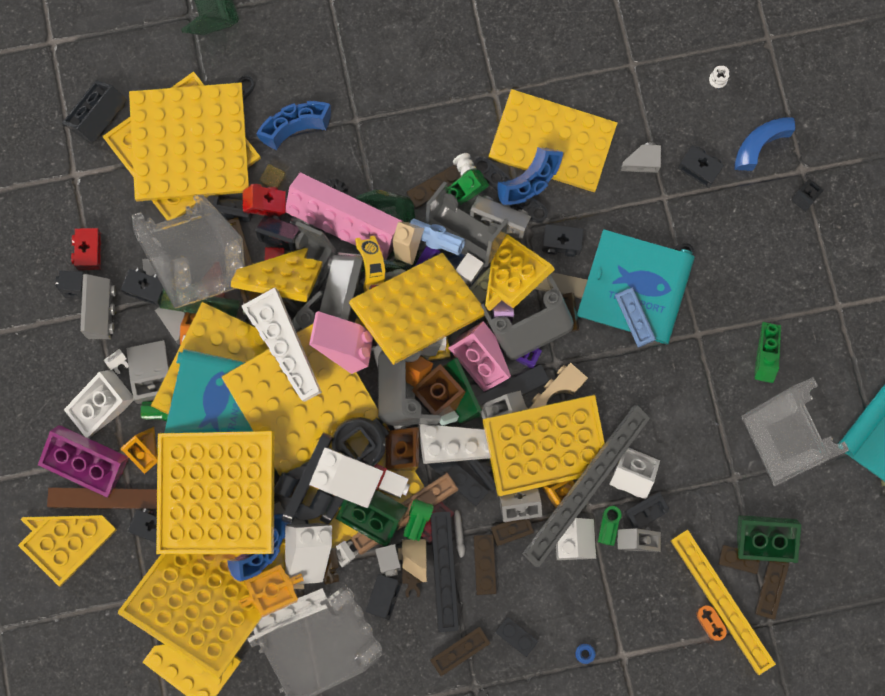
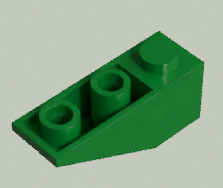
M470 170L450 185L446 193L454 195L457 198L458 206H460L490 185L480 170Z
M762 322L754 380L773 383L779 370L781 325Z

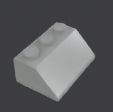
M478 195L470 211V216L487 226L491 223L501 224L506 218L509 220L506 234L519 241L523 240L531 216L526 211L520 209L517 211L512 209L510 205L496 203L488 196L481 197Z
M83 274L80 331L87 339H111V334H114L112 315H115V304H112L113 296H116V285H113L110 279Z

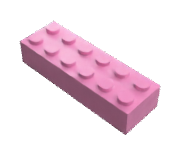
M299 173L289 187L286 213L355 246L356 238L366 240L370 239V236H375L384 260L388 258L394 249L393 237L397 224L402 222L401 220L302 173Z

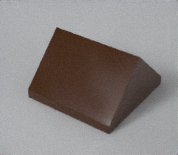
M441 364L412 389L413 393L433 415L441 416L455 411L465 394V391Z
M419 428L388 431L390 434L386 437L387 470L416 471L419 464Z

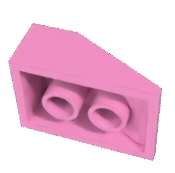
M319 311L316 312L309 345L351 374L368 367L373 342L371 333L359 324Z
M484 321L458 336L450 345L449 350L458 358L462 366L484 392L511 377L496 336Z

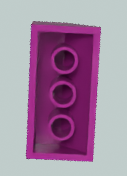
M58 425L49 432L38 466L108 498L123 474L129 457Z

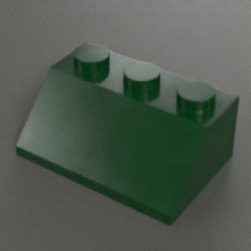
M458 358L453 359L443 367L465 391L455 410L459 416L455 422H458L459 426L479 418L482 410Z
M375 490L368 508L344 499L336 519L386 547L389 546L402 523L408 507Z
M739 515L737 527L738 558L798 563L801 523L797 519Z

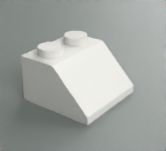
M628 447L617 462L610 485L629 492L636 497L646 499L655 481L660 460Z
M575 518L556 544L557 560L596 559L594 519Z

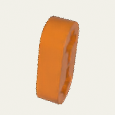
M711 606L700 607L697 611V618L707 635L714 641L724 639L727 630L716 611ZM703 610L711 612L709 618L712 622H709L707 618H702ZM712 624L716 628H721L720 637L712 634L714 632Z

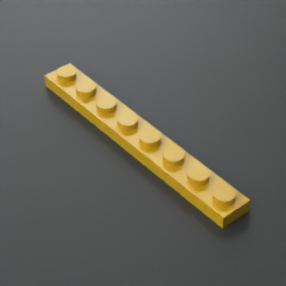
M686 530L672 539L671 543L757 675L776 665L690 532Z

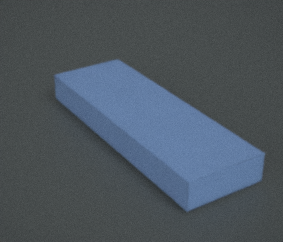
M633 287L616 294V300L637 347L639 348L655 341L654 334Z

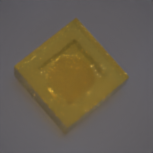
M268 164L260 178V182L269 187L278 188L286 174L284 171Z

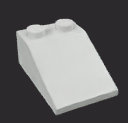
M113 370L100 371L64 411L86 438H90L121 414L134 399L133 395Z
M324 448L309 485L368 508L383 471L330 448Z
M323 523L285 525V573L290 578L301 573L304 581L297 584L323 582L332 546V525Z

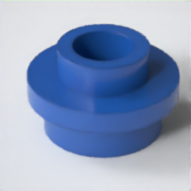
M582 644L576 649L575 655L580 663L588 664L594 660L595 650L589 644ZM583 650L588 651L589 656L587 658L582 656Z

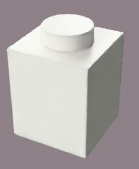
M467 253L456 271L463 281L471 286L482 270L484 263Z
M386 470L379 490L401 498L402 494L406 496L410 485L407 484V478Z

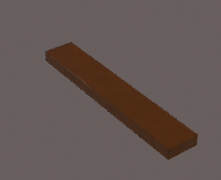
M48 488L47 507L92 509L145 508L157 510V489H113L107 498L88 488Z

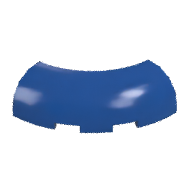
M318 101L288 105L273 117L270 116L261 125L256 134L264 144L277 150L286 138L298 131L305 129H322L326 131L331 116V105Z
M785 117L771 120L752 131L744 140L737 153L734 170L753 171L757 165L760 150L764 145L775 139L791 137L795 131L794 118Z
M537 147L533 162L522 175L510 181L498 182L500 202L504 205L518 204L541 193L548 186L553 175L557 174L563 152Z
M284 513L274 514V554H241L234 559L227 560L229 571L235 580L244 581L253 578L275 560L280 552L279 547L282 539H285V525L287 523L282 521Z

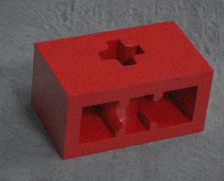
M251 184L250 187L243 190V212L269 217L270 215L278 217L285 214V191L278 190L277 187L265 188L261 184Z
M98 228L75 229V235H72V246H74V253L71 254L72 265L77 270H101V232Z

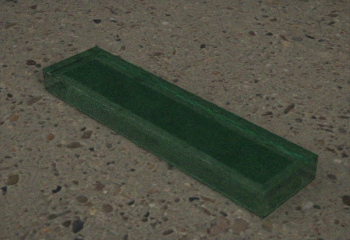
M163 289L159 308L196 314L203 302L236 318L240 302L239 300Z

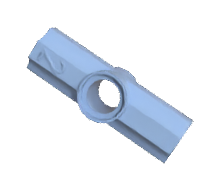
M417 219L411 220V224L424 228L421 240L426 242L428 247L432 249L442 248L456 255L461 254L465 246L464 238L446 232V228L441 225H429Z

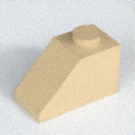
M398 222L393 237L395 259L413 265L424 228L409 222Z
M420 539L419 541L402 540V548H398V559L402 560L403 568L420 581L427 582L426 539Z

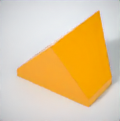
M154 427L135 435L120 448L144 474L158 462Z
M569 480L543 486L542 489L556 509L575 482Z

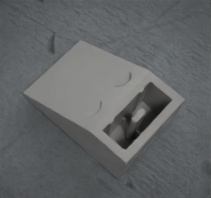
M165 340L126 348L133 399L137 404L154 400L170 368Z

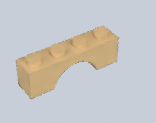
M572 363L567 367L563 365L557 372L559 376L555 380L550 379L544 386L546 390L542 395L538 393L532 399L533 405L529 409L545 406L552 396L559 393L574 395L587 381L588 377Z

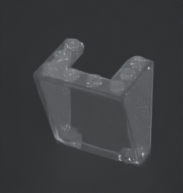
M203 194L193 196L196 204L193 208L186 206V215L155 224L151 218H147V221H145L141 212L132 215L134 234L175 309L237 289L231 287V280L237 269L245 267L242 237Z
M814 377L790 387L741 416L774 487L825 465L849 451L845 441L840 444H834L831 436L823 440L821 439L805 406V403L813 400V397L810 396V391L818 386Z
M346 584L263 628L248 638L251 647L260 645L259 653L264 652L282 685L279 691L280 693L284 692L285 696H315L365 672L383 655L380 643L375 640L371 626L366 623L361 607L357 606L354 594Z

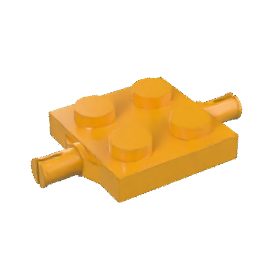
M280 564L253 578L244 580L249 596L239 600L238 603L241 609L253 604L260 617H265L298 601L293 585L304 581L303 576L299 573L290 578Z

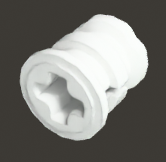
M717 66L713 70L709 78L710 84L713 87L723 88L727 84L729 78L728 68Z
M463 153L453 160V164L461 172V177L470 170H477L473 166L469 153Z

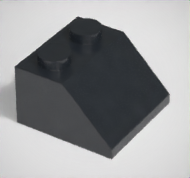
M265 215L255 230L260 242L284 248L290 252L296 250L295 239L301 233L295 222L288 221L287 223L281 221V218L275 215H270V217Z

